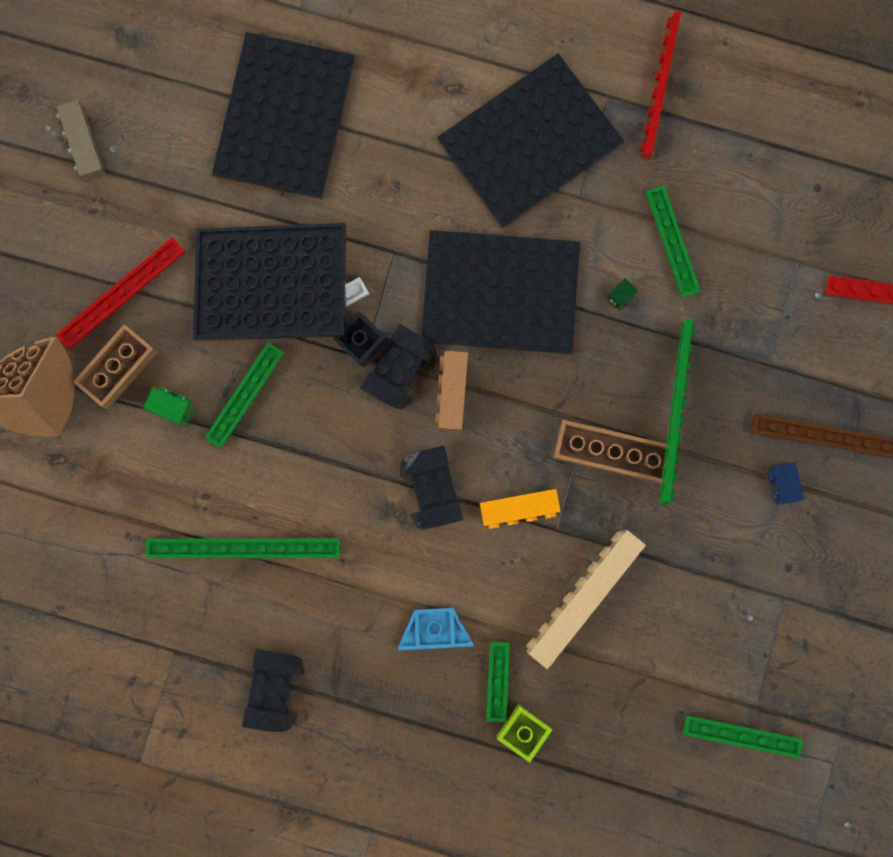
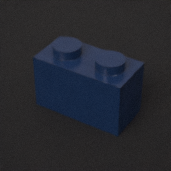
M796 462L768 468L767 478L769 483H772L773 491H771V496L776 505L804 500Z

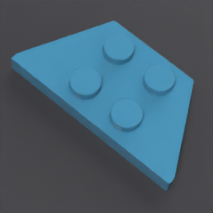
M454 608L414 610L398 650L471 647L473 642Z

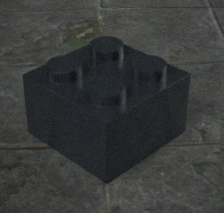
M360 311L345 325V337L333 338L336 343L364 368L390 342V339Z

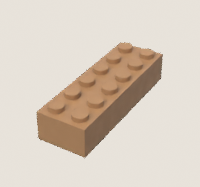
M562 420L553 459L661 484L666 444Z

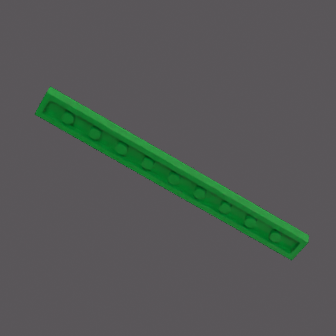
M690 318L684 319L680 330L658 504L665 507L670 501H673L675 494L672 484L677 478V471L674 468L679 460L677 445H680L682 438L679 428L683 425L684 415H681V412L686 404V397H683L684 390L686 391L688 387L686 373L689 372L691 364L688 361V355L692 353L693 344L690 343V339L695 331V326H692L693 319Z
M146 539V558H340V539Z

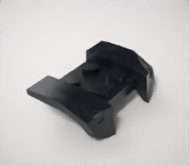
M399 324L390 338L389 346L373 372H369L360 389L389 406L402 410L413 401L405 392L424 362L433 368L437 352L435 347L422 336Z
M444 445L406 456L400 464V477L407 475L411 477L419 512L412 513L410 516L415 525L420 529L438 527L464 520L459 501L457 502Z
M255 648L252 665L254 673L248 707H245L242 727L267 732H285L291 729L298 715L297 713H287L293 675H305L303 661L297 656Z

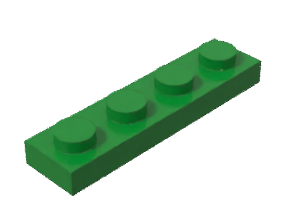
M490 642L486 721L506 722L510 647L508 642Z

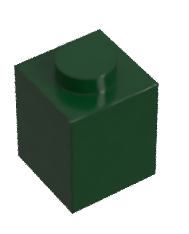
M624 278L608 294V303L613 308L621 310L638 293V290Z

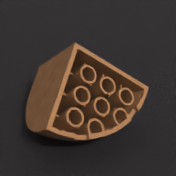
M56 337L35 341V345L29 348L23 346L0 360L1 427L20 434L36 437L59 436L72 410L75 384L73 383L74 374L68 354Z

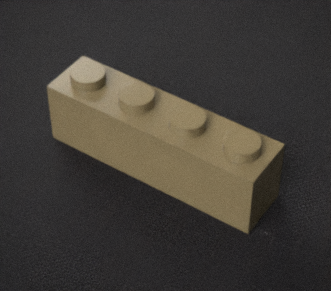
M79 100L57 106L58 114H56L59 124L63 125L64 131H62L65 142L69 143L68 153L70 158L75 161L76 165L73 167L77 177L80 176L84 181L106 175L83 105Z

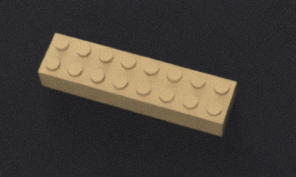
M628 530L615 533L611 539L613 543L608 547L605 546L600 552L599 556L601 558L598 562H592L587 569L589 573L586 577H581L576 582L575 586L577 588L573 593L569 592L564 597L563 601L565 603L561 608L557 607L552 612L551 617L553 618L549 623L545 622L539 629V636L536 639L533 637L526 647L528 649L526 652L546 669L551 666L646 546Z

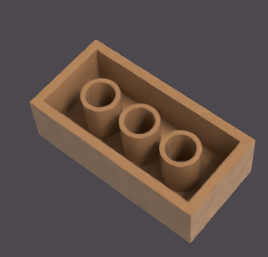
M124 324L73 383L101 407L108 410L158 351Z
M445 351L444 356H440V370H443V375H439L438 389H442L441 394H437V408H440V413H436L435 427H439V432L462 433L468 352Z

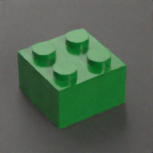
M161 386L159 390L153 387L143 409L187 428L196 408L191 404L192 400L179 394L177 397H174L175 393Z

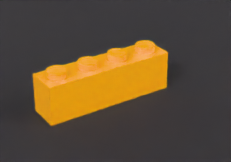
M556 489L480 503L483 525L488 526V529L500 527L499 523L507 522V526L519 524L518 520L526 519V522L538 520L537 516L545 515V519L557 517L556 513L561 512Z

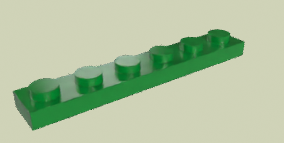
M665 186L646 191L645 194L681 299L700 293L701 291Z
M269 342L266 344L205 436V439L217 447L223 448L285 354L283 351Z
M690 715L685 716L682 733L685 736L800 759L803 739Z

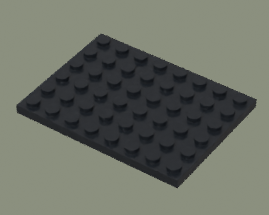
M246 32L212 175L323 199L355 55Z
M559 53L437 137L439 143L502 229L624 143L622 137Z
M346 223L196 229L193 340L345 337Z
M430 230L421 336L431 344L572 355L580 242Z

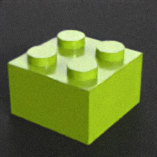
M518 704L496 737L497 740L530 763L551 733L552 728Z

